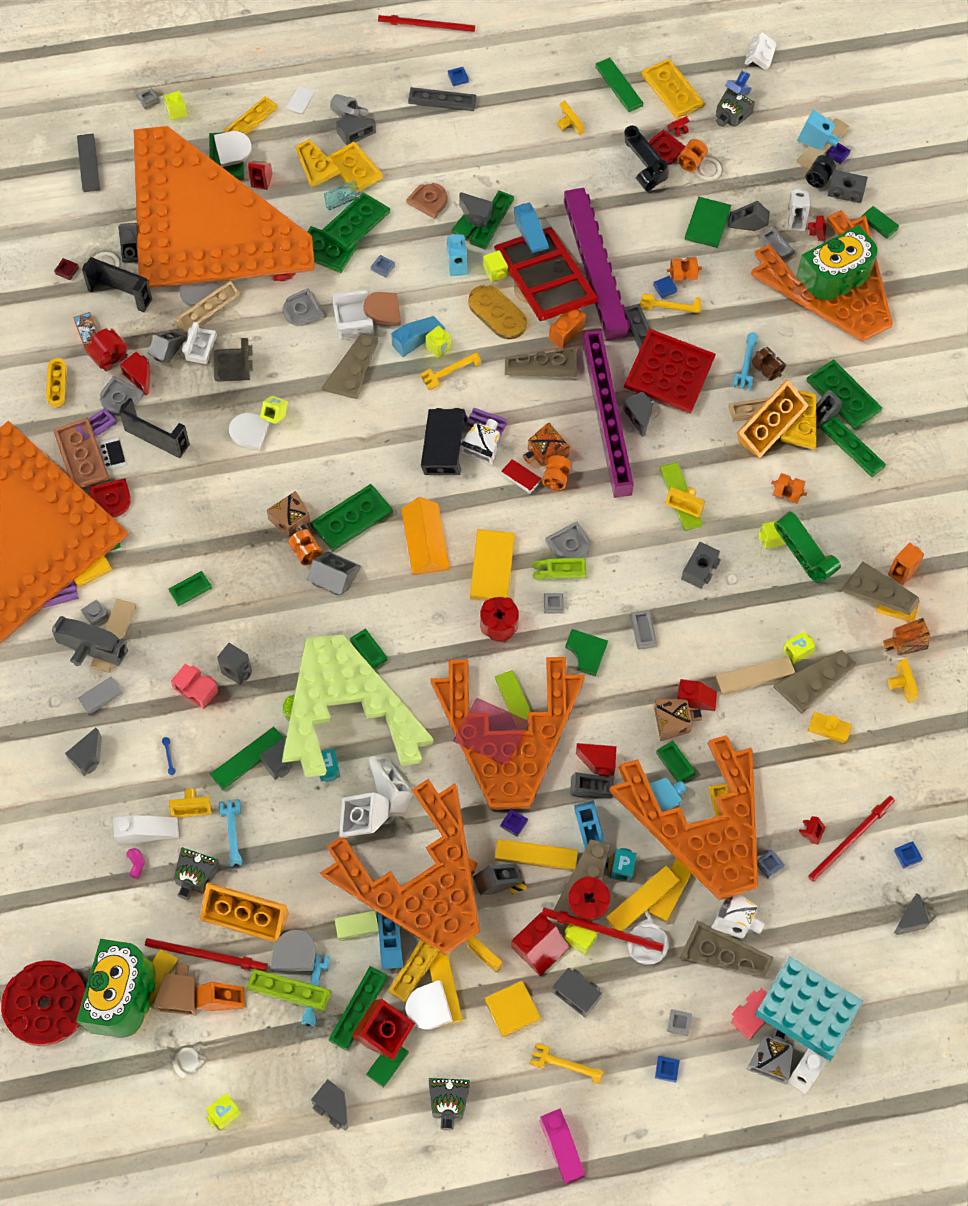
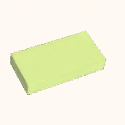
M375 911L334 918L338 940L379 933Z

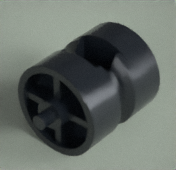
M818 156L805 175L806 181L815 188H823L836 169L835 162L828 156Z

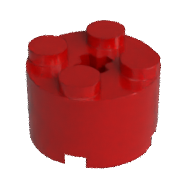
M106 328L97 332L90 339L92 341L90 346L87 344L85 348L90 358L99 368L104 369L106 372L113 368V364L118 361H124L128 356L126 353L128 345L113 328L111 330Z
M494 597L486 600L480 611V628L482 633L493 641L500 642L510 639L518 629L519 611L516 604L509 597Z
M587 876L577 880L570 888L568 895L570 910L576 917L587 921L600 919L605 915L610 904V893L607 886L601 880ZM585 895H592L594 902L585 903Z

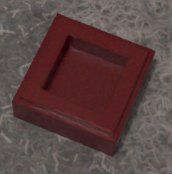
M62 258L54 273L71 280L79 269V265Z

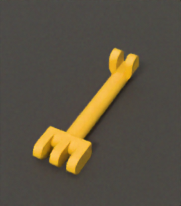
M644 293L641 297L640 306L643 310L650 311L652 306L700 313L701 299L696 297L693 305L655 300L653 294Z
M475 352L436 373L429 369L421 373L420 377L424 379L423 382L427 385L428 390H432L440 386L438 379L471 362L475 366H479L481 359L479 354Z
M536 1043L535 1048L542 1051V1053L533 1051L532 1056L538 1058L539 1061L530 1059V1065L544 1069L545 1064L549 1063L590 1076L593 1083H601L604 1070L594 1069L550 1055L549 1046Z

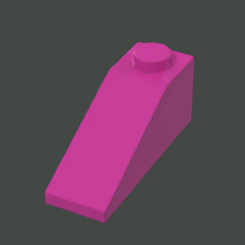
M561 1108L540 1116V1125L564 1183L585 1176Z

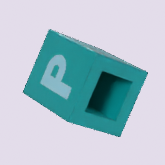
M334 748L323 750L321 753L327 771L325 775L320 776V780L331 782L340 777Z
M627 848L616 849L613 856L610 878L630 882L633 877L637 853Z

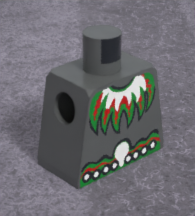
M727 88L717 105L715 115L717 117V124L724 127L727 123L736 127L752 115L755 101Z
M182 847L174 874L176 885L181 886L178 896L189 900L193 891L204 893L207 882H211L220 868L218 859Z
M429 1078L432 1117L441 1118V1130L451 1131L454 1129V1119H463L470 1080Z

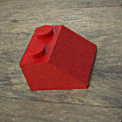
M542 912L511 940V948L539 976H542L570 948L557 927L547 917L542 916Z
M377 999L373 1000L351 1036L368 1049L393 1060L415 1023L385 1000Z

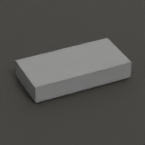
M774 227L759 235L760 241L765 246L770 244L782 260L794 254L793 248Z
M650 610L631 612L630 617L637 649L657 647Z
M109 677L78 697V700L90 715L121 695L122 691L113 678Z

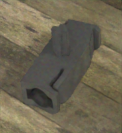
M60 616L52 628L57 643L76 651L70 659V662L74 663L75 666L81 665L87 655L119 666L128 653L126 647L127 639H119L110 631L79 620Z

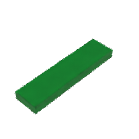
M610 57L595 64V68L628 112L643 107V101Z
M498 190L492 201L493 213L486 228L477 227L470 239L471 245L486 250L514 201L513 195Z
M835 416L821 426V430L871 477L885 468L886 463Z
M273 726L211 772V777L224 790L261 762L260 754L281 741L283 736Z
M369 966L328 1039L329 1042L348 1051L354 1040L351 1036L373 1000L377 999L388 979L387 974Z

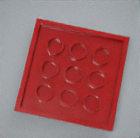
M649 328L623 388L636 393L643 391L651 399L691 414L716 354Z

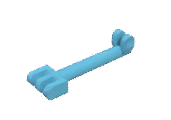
M754 332L747 335L746 343L748 344L741 374H735L734 387L738 385V381H741L740 388H744V384L747 382V389L751 390L753 377L748 376L754 345L757 344L758 336Z
M239 799L235 800L236 807H232L231 800L227 801L228 808H224L223 801L219 802L221 817L227 816L230 867H233L234 864L242 865V857L238 854L235 815L241 814Z
M317 954L310 984L318 986L321 971H328L330 960L328 955H325L324 963H321L322 955ZM306 1007L302 1017V1025L308 1023L310 1026H315L316 1016L313 1014V1008Z

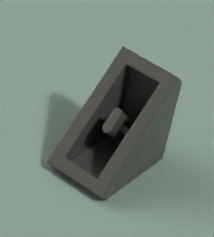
M828 390L816 404L817 429H820L833 416L837 417L842 401L831 390Z
M918 893L911 900L894 931L896 935L925 929L930 923L921 896Z

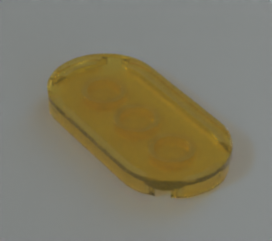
M480 285L470 292L468 299L470 310L497 336L503 339H516L523 335L527 328L525 314L498 288L491 285L489 287Z

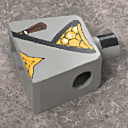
M776 1028L773 1037L764 1035L747 1070L786 1084L790 1077L793 1046L785 1043L787 1035Z

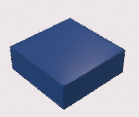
M464 67L448 70V76L453 86L469 83Z
M670 276L654 281L653 286L661 298L677 292V287Z
M913 841L894 849L903 868L922 861V857Z
M658 1056L655 1079L676 1083L680 1060Z

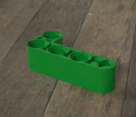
M787 512L774 523L776 531L813 581L827 580L841 568V564L835 556H825L793 512Z

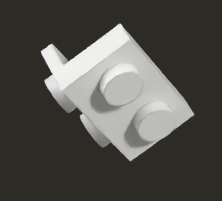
M760 33L757 37L754 36L749 43L750 48L745 55V64L749 65L751 62H754L764 70H767L770 67L777 43L764 33Z
M193 322L192 328L188 329V340L184 342L182 348L186 361L207 364L217 336L216 331L199 328L198 323Z

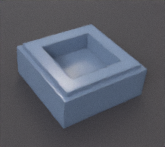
M380 255L372 264L371 270L386 278L395 267V262Z
M772 850L757 860V866L768 879L785 866Z

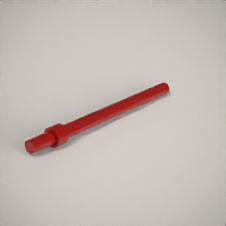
M378 15V22L391 23V25L405 24L475 32L476 25L403 18L398 17V15Z
M888 796L880 805H876L871 810L872 813L808 875V878L814 882L877 819H881L886 814V810L895 802V799L892 796Z
M543 907L541 915L555 919L558 923L564 925L566 923L660 952L663 950V943L574 917L562 910L558 912Z
M146 938L145 946L241 966V969L244 970L257 969L266 972L268 968V963L254 961L250 957L244 956L239 958Z

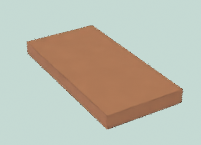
M88 417L53 429L68 476L81 489L84 490L110 480ZM84 423H85V425H84L83 427H81V430H82L86 435H88V434L90 433V436H91V437H89V438L86 439V440L83 438L82 434H81L80 432H78L77 429L75 428V427H77L78 425H81V424H84Z

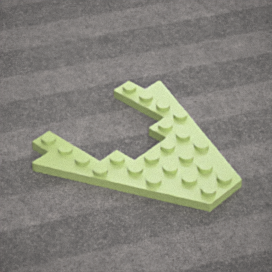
M343 634L306 638L282 763L301 760L305 777L326 774L327 770L313 724L330 722L331 717L327 708L330 705L362 702L366 718L385 716L401 766L420 764L422 758L418 746L432 745L434 740Z

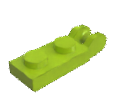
M585 558L547 559L532 563L534 569H548V571L534 572L533 579L545 580L547 578H586Z

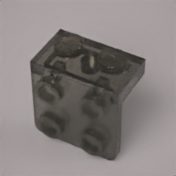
M241 338V348L216 349L214 351L215 381L250 380V371H253V360H250V356H253V345H249L248 338Z

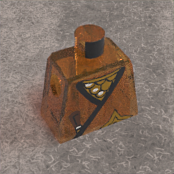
M547 423L528 440V452L523 454V458L528 464L537 460L542 467H545L550 456L569 457L570 447L554 427Z
M924 618L894 628L892 638L883 640L885 650L896 649L898 655L901 656L928 649L930 633Z

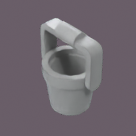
M336 94L331 100V110L342 115L344 118L349 115L367 116L368 109L358 106L357 100L353 97Z

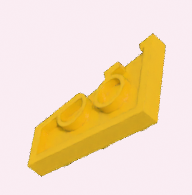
M310 139L295 146L312 188L342 173Z
M798 390V393L809 406L782 434L781 441L816 451V394Z

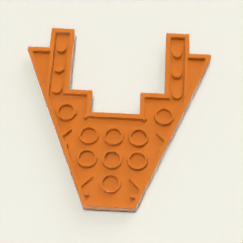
M840 210L827 217L826 221L837 235L860 225L871 238L866 216L851 222L846 214ZM770 244L755 251V256L762 265L751 270L750 274L858 340L863 342L892 327L893 322L877 258L875 259L869 279L863 285L851 289L845 295H840L831 300H822L813 296L804 284L795 277Z
M546 657L548 712H528V731L489 732L488 713L469 714L468 659L449 660V678H430L434 692L490 810L530 809L585 680V674L566 675V657Z
M727 735L708 741L707 744L730 793L716 796L714 799L721 815L691 824L687 823L680 807L661 811L638 759L620 764L618 768L624 783L611 786L609 789L610 793L719 901L757 889L758 871L752 748L735 752Z
M427 779L413 788L412 791L442 835V837L425 847L436 864L402 887L391 871L373 882L347 839L338 838L326 846L336 863L320 874L332 884L446 955L479 933L480 926L458 788L454 783L438 793L430 780Z

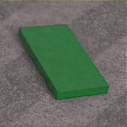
M363 192L320 231V236L348 252L390 213V208Z
M834 359L806 379L822 397L828 390H831L842 401L839 415L854 430L882 410V407Z
M369 484L311 521L310 526L333 552L392 514L393 509L375 487Z

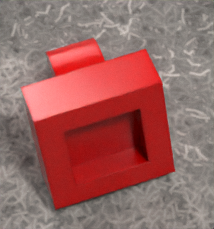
M685 116L668 124L667 127L669 132L675 130V136L679 137L681 136L680 129L683 130L684 134L689 132L686 124L690 121L688 116Z
M816 216V223H808L809 235H817L818 241L825 240L827 226L824 216Z
M811 816L810 821L803 820V824L807 827L806 830L799 829V832L803 837H807L812 844L818 845L826 827L819 817Z

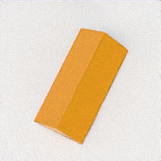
M788 380L781 384L737 432L739 443L758 458L762 457L809 406Z
M418 497L401 508L412 575L450 570L438 503Z
M207 882L200 920L276 942L282 935L289 913L285 904Z

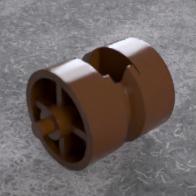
M769 347L756 351V355L752 360V365L759 371H762V374L769 381H773L778 376L781 377V373L786 367V364L779 357H776V354Z

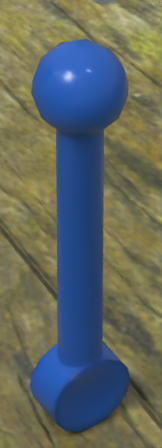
M164 737L162 743L166 749L169 765L168 774L174 775L176 770L172 765L169 749L170 739Z

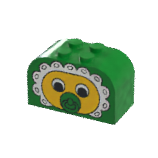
M857 225L803 253L796 276L816 298L831 300L840 295H845L851 289L860 287L869 279L877 255V246L862 227Z
M100 939L77 1017V1022L88 1032L124 1038L131 1036L141 1027L145 1014L149 1011V998L155 989L156 972L153 963L137 946L127 942Z

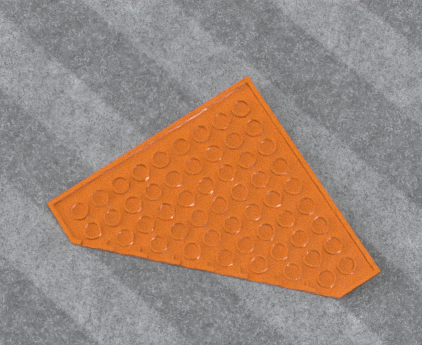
M160 126L133 129L138 274L148 279L149 288L315 271L312 235L170 127Z
M9 421L0 427L1 643L41 610L46 602L55 598L57 593L67 588L74 579L129 535L127 530Z

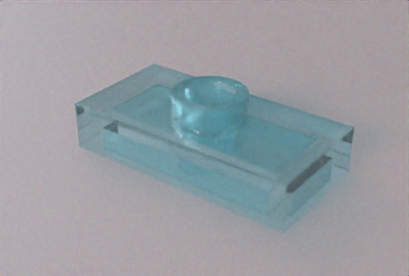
M354 180L324 193L328 210L330 211L360 198L357 183Z

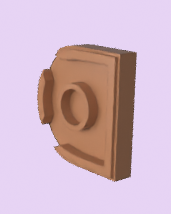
M437 183L421 184L406 199V203L435 219L447 204V193L444 187Z
M375 292L367 296L363 305V310L367 317L374 320L376 324L400 326L401 318L397 293Z

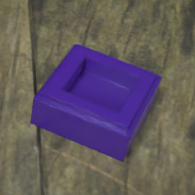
M837 143L836 147L833 146L826 156L841 164L850 155L851 150Z
M510 809L500 827L518 837L527 824L528 818Z

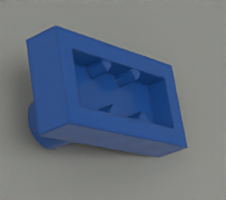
M741 70L737 80H728L725 86L738 94H750L752 88L746 85L750 74Z

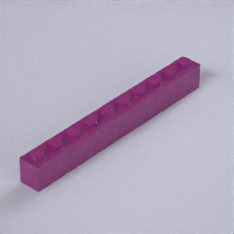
M584 187L564 191L563 202L588 283L598 297V302L595 303L606 341L627 337L630 322L629 319L625 318L626 311L624 304L621 305L620 291L616 290V278L611 274L612 265L611 262L607 261L608 253L607 249L603 248V237L598 232V221L594 220L595 212L594 208L590 207V195L586 194Z
M602 330L584 332L583 349L613 497L632 496L634 483Z

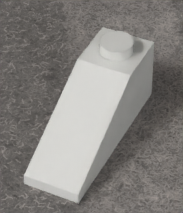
M370 756L369 761L377 792L379 795L389 799L388 813H405L414 793L387 756Z
M132 815L113 818L114 838L118 845L179 838L177 817Z

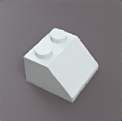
M375 792L342 798L339 837L345 838L374 833L388 819L389 799Z

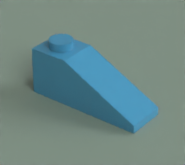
M531 203L515 206V224L531 252L535 253L549 249L539 219Z
M434 316L407 323L391 333L392 346L404 357L425 343L426 335L438 325L444 330L445 327Z
M594 800L574 805L585 849L590 839L605 843Z
M378 913L382 969L402 968L400 926Z

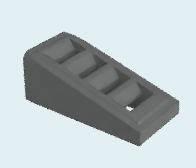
M575 772L571 776L570 795L612 798L613 795L609 789L613 786L614 778ZM587 782H589V789H586ZM603 782L606 783V791H602Z

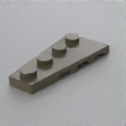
M361 333L322 386V391L357 399L378 344V337Z
M572 346L568 350L559 348L555 349V352L549 353L540 351L535 355L521 354L505 357V375L577 377V346Z
M863 561L843 587V591L846 594L907 615H911L920 602L917 595Z
M840 650L777 682L773 688L802 714L851 670L856 662L843 650Z
M590 839L554 908L555 911L559 912L562 910L568 912V915L576 917L571 912L568 903L570 888L577 880L587 876L602 881L610 844ZM585 895V903L594 902L592 895Z
M697 920L679 959L764 978L774 957Z

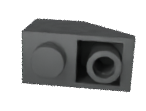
M137 223L120 224L118 229L122 262L138 261Z
M327 1079L311 1099L314 1105L312 1109L320 1116L324 1114L330 1118L329 1123L336 1129L342 1128L346 1131L348 1129L345 1093Z

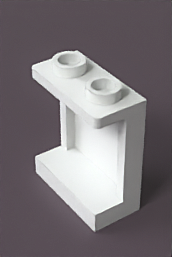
M367 290L332 295L339 340L359 337L361 333L374 335L373 321L365 315L363 310L365 299L368 296Z

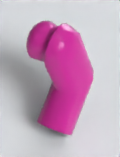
M133 848L129 849L126 853L127 858L133 863L129 876L138 879L145 865V860L141 851Z

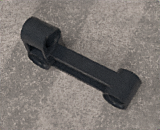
M627 126L624 130L625 143L646 166L635 178L645 191H650L658 184L667 180L668 164L639 132L637 126Z

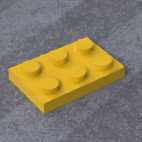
M355 142L327 156L342 171L339 174L340 178L354 194L383 179L381 171Z

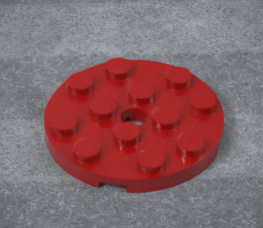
M45 960L29 964L15 977L10 979L4 990L1 1001L3 1020L10 1032L24 1043L34 1046L57 1044L71 1036L80 1026L77 1022V1017L86 989L81 977L64 963ZM43 998H49L51 1001L49 1006L44 1009L40 1008V1001Z

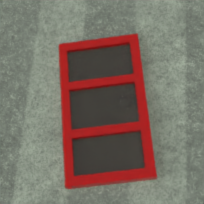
M552 227L542 229L549 249L532 253L523 236L494 246L495 251L500 250L508 265V272L539 321H544L598 302L597 295Z

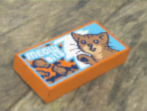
M88 312L73 317L84 348H86L87 344L90 346L92 343L90 339L98 332L92 315Z

